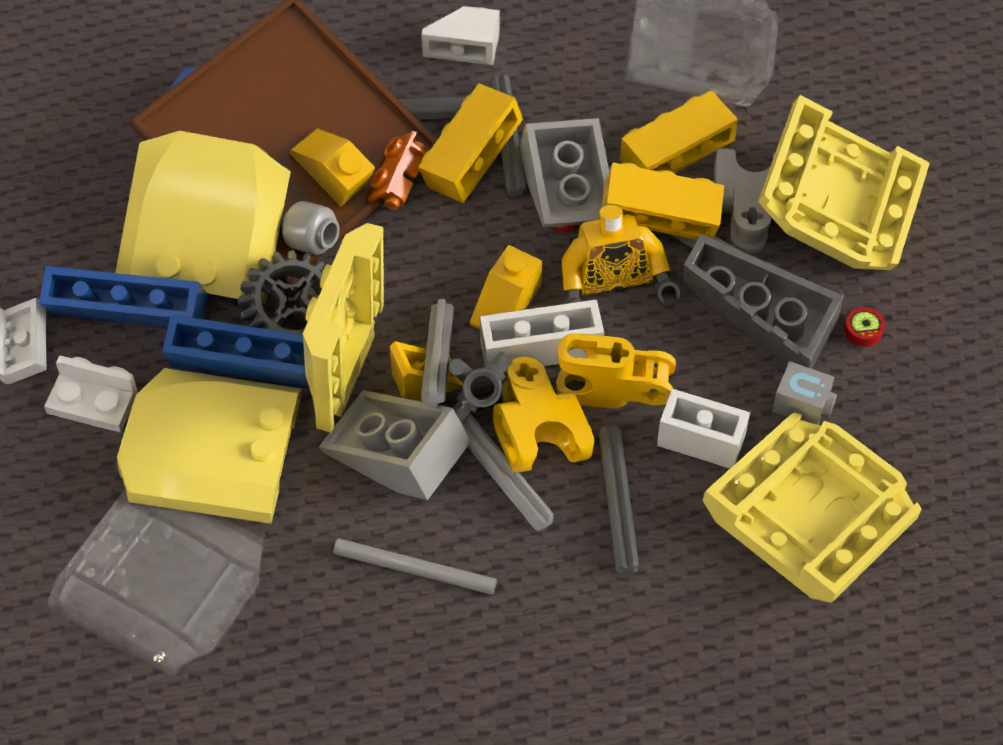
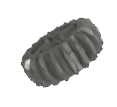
M294 250L288 252L286 261H284L279 252L273 253L271 263L265 258L260 259L258 262L259 270L250 268L247 273L250 281H242L240 290L245 295L239 296L237 304L247 308L241 312L240 320H252L253 322L249 327L303 335L305 329L289 330L281 326L288 321H295L302 326L308 323L306 321V312L310 301L307 297V292L312 287L319 297L322 290L320 288V280L322 276L321 270L324 266L323 261H318L315 267L308 264L311 259L309 253L304 254L301 261L296 260ZM288 276L298 278L300 281L290 285L280 280L275 282L273 279ZM261 291L268 295L267 300L274 306L275 314L271 319L268 318L263 310ZM298 292H301L293 309L288 308L284 314H281L289 297L294 298Z

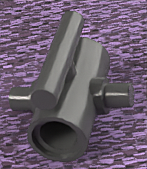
M500 352L491 363L487 361L482 368L472 369L459 358H453L449 361V370L462 381V392L457 396L459 402L453 407L461 423L471 411L476 413L479 407L491 406L500 397L501 381L506 377L503 373L513 362L503 352ZM479 376L488 377L492 384L490 393L483 398L473 396L470 391L472 381Z

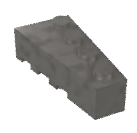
M702 234L684 264L683 287L787 365L791 361L811 369L813 368L839 318L843 295Z

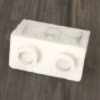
M59 356L56 362L59 376L44 406L46 413L121 433L133 406L135 396L138 393L133 375L117 366L108 368L92 364L87 359L81 357L68 358Z

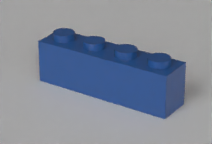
M46 266L39 304L54 316L168 328L171 315L204 320L208 294L201 284L196 281Z
M177 315L170 316L162 353L171 367L310 389L306 379L302 334Z

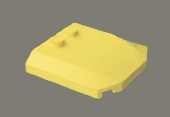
M799 95L792 105L758 202L786 234L852 268L892 270L899 264L930 163L899 146L891 153L828 121L831 118L832 111Z
M176 131L140 142L115 273L196 281L209 294L235 299L245 295L240 290L242 281H250L247 277L248 270L250 268L259 270L258 262L262 258L267 259L271 263V257L276 252L290 171L271 158L257 145L185 131ZM261 291V303L265 304L267 294Z
M366 223L345 234L333 264H327L323 270L320 280V288H322L318 298L312 297L306 312V321L308 323L303 332L306 379L314 403L316 428L330 433L334 430V415L341 417L345 411L375 336V320H373V317H376L378 312L381 313L384 306L383 227Z
M164 368L136 394L117 455L118 470L124 482L128 502L271 524L279 494V480L288 442L299 410L301 388Z
M793 412L705 491L703 502L717 524L811 599L832 603L918 518L922 509L918 502L915 505L912 503L905 490L907 483L902 474L841 427L823 421L821 426L802 421V414Z

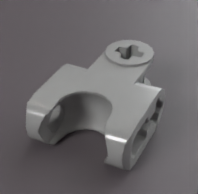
M718 148L714 166V183L725 185L722 212L731 213V243L742 252L756 253L762 250L767 243L768 228L772 218L758 202L770 167L762 172L747 171L737 163L736 151L734 149Z

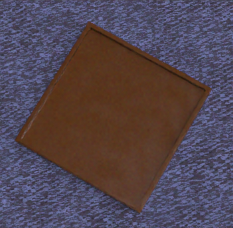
M285 0L132 118L129 124L143 141L176 131H185L257 145L271 158L290 171L283 215L292 205L300 201H307L330 208L335 214L340 228L338 239L333 246L342 240L345 234L355 229L384 204L385 200L381 197L371 202L367 201L373 188L370 185L371 180L386 159L384 151L389 142L395 137H401L412 131L416 132L413 141L422 143L425 146V153L431 150L437 142V139L301 0ZM317 128L349 140L375 167L367 186L341 207L290 154L292 148ZM403 173L402 176H404L409 181L412 180L409 176ZM280 225L276 252H279L284 261H286L288 252L294 250L296 260L301 261L304 254L307 253L287 246L283 239ZM327 251L319 255L309 254L311 259L308 264L312 265ZM286 276L278 277L277 279L285 284H290L296 278Z

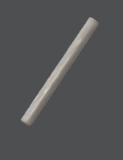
M339 538L334 546L333 553L335 555L491 595L494 594L497 584L496 578Z

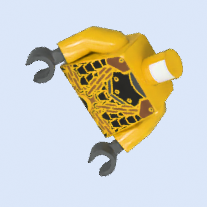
M617 205L602 207L599 211L600 220L584 222L579 228L578 238L572 241L562 257L563 289L568 292V297L563 300L562 304L583 302L579 298V290L582 296L637 286L652 283V276L655 275L658 280L654 288L655 294L661 302L665 303L661 292L666 286H673L676 298L680 297L678 285L668 276L667 271H670V267L661 241L646 226H638L633 215H623L622 209Z

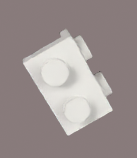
M31 299L7 310L0 308V380L5 384H12L45 371L46 310L39 304V299Z

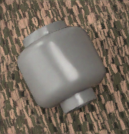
M307 201L296 202L285 212L281 220L283 239L287 246L309 254H323L336 243L339 236V223L330 208Z

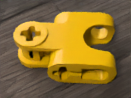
M581 333L565 335L558 345L557 356L561 371L556 381L557 394L573 392L582 406L611 409L620 408L628 401L641 402L648 405L667 404L673 389L668 383L669 376L676 369V361L672 355L662 351L634 350L629 341L619 337ZM572 349H581L586 353L587 358H575L570 356L568 352ZM575 380L585 382V386L578 391L568 389L566 384Z
M530 357L513 359L506 372L507 380L503 383L500 396L503 403L496 404L493 408L494 428L513 472L520 473L532 470L531 466L538 452L536 443L539 442L555 444L564 452L570 462L575 463L589 460L592 456L594 436L573 392L555 394L544 366L536 359Z

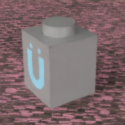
M789 361L777 389L772 412L785 417H789L795 412L802 414V421L819 425L822 415L830 417L838 394L831 392L835 377Z

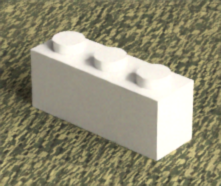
M597 300L480 316V343L484 364L487 361L491 363L500 352H503L511 360L518 357H530L539 361L543 366L559 364L557 348L565 335L581 333L604 336ZM572 349L568 352L570 356L575 358H587L586 353L581 349Z

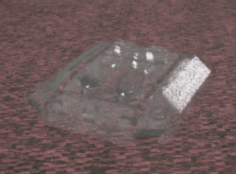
M636 0L625 80L695 96H701L712 90L723 102L749 107L770 83L772 78L779 19L775 10L769 9L766 0Z
M124 489L58 576L47 603L54 612L167 675L173 676L179 672L180 667L196 658L202 659L214 651L259 587L264 540L257 534L223 516L130 503L127 500L126 489Z

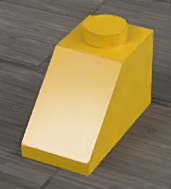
M318 128L290 150V154L340 207L367 186L375 169L349 140Z
M508 245L487 276L471 317L470 325L480 330V316L525 310L542 285V260Z

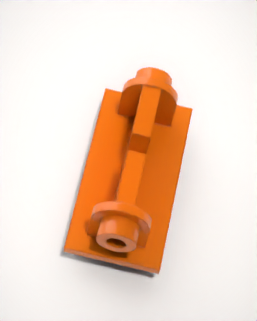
M415 131L401 137H395L389 142L384 151L386 159L371 180L370 185L373 188L367 201L371 202L381 197L385 200L384 205L391 210H398L399 206L405 204L413 183L402 175L404 173L411 179L415 178L419 171L418 166L421 164L425 154V146L418 141H413L416 135Z

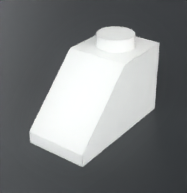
M464 6L423 28V57L493 65L499 37V10Z

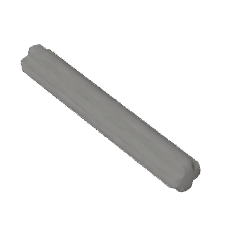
M438 299V303L431 306L421 393L422 402L429 403L430 408H437L438 403L445 401L454 307L452 304H447L445 299Z
M469 413L461 423L471 440L467 447L535 530L542 531L551 525L554 517L551 510L522 475L513 472L504 453L471 413Z

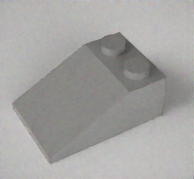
M599 118L525 124L520 142L521 157L525 178L543 228L582 225L584 222L600 220L599 211L602 206L604 185L609 167Z
M363 390L334 426L332 433H329L320 444L319 448L324 454L396 493L428 500L470 444L471 440L453 408L440 405L437 408H430L429 403Z

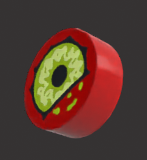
M859 307L848 314L844 332L848 340L855 345L862 347L873 346L882 338L885 321L878 311L869 307Z

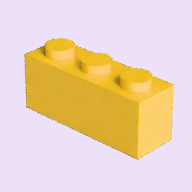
M478 83L471 95L464 99L460 110L452 121L445 125L441 136L431 150L424 154L421 164L418 166L427 187L461 203L466 201L523 120L515 97Z
M711 90L699 97H692L683 106L671 112L662 113L653 122L629 131L621 140L620 160L622 163H632L643 169L652 171L666 170L676 173L715 152L718 148H722L735 141L738 118Z
M612 163L605 180L601 208L606 205H617L622 209L623 215H633L638 226H646L651 231L696 240L702 234L713 239L720 226L725 185L713 183L706 178L692 179L677 176L673 172L666 170L652 171L643 169L632 163Z

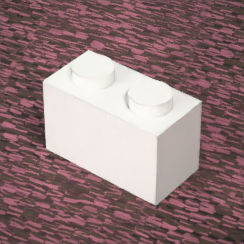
M672 389L660 420L657 446L731 469L736 464L743 445L750 412Z

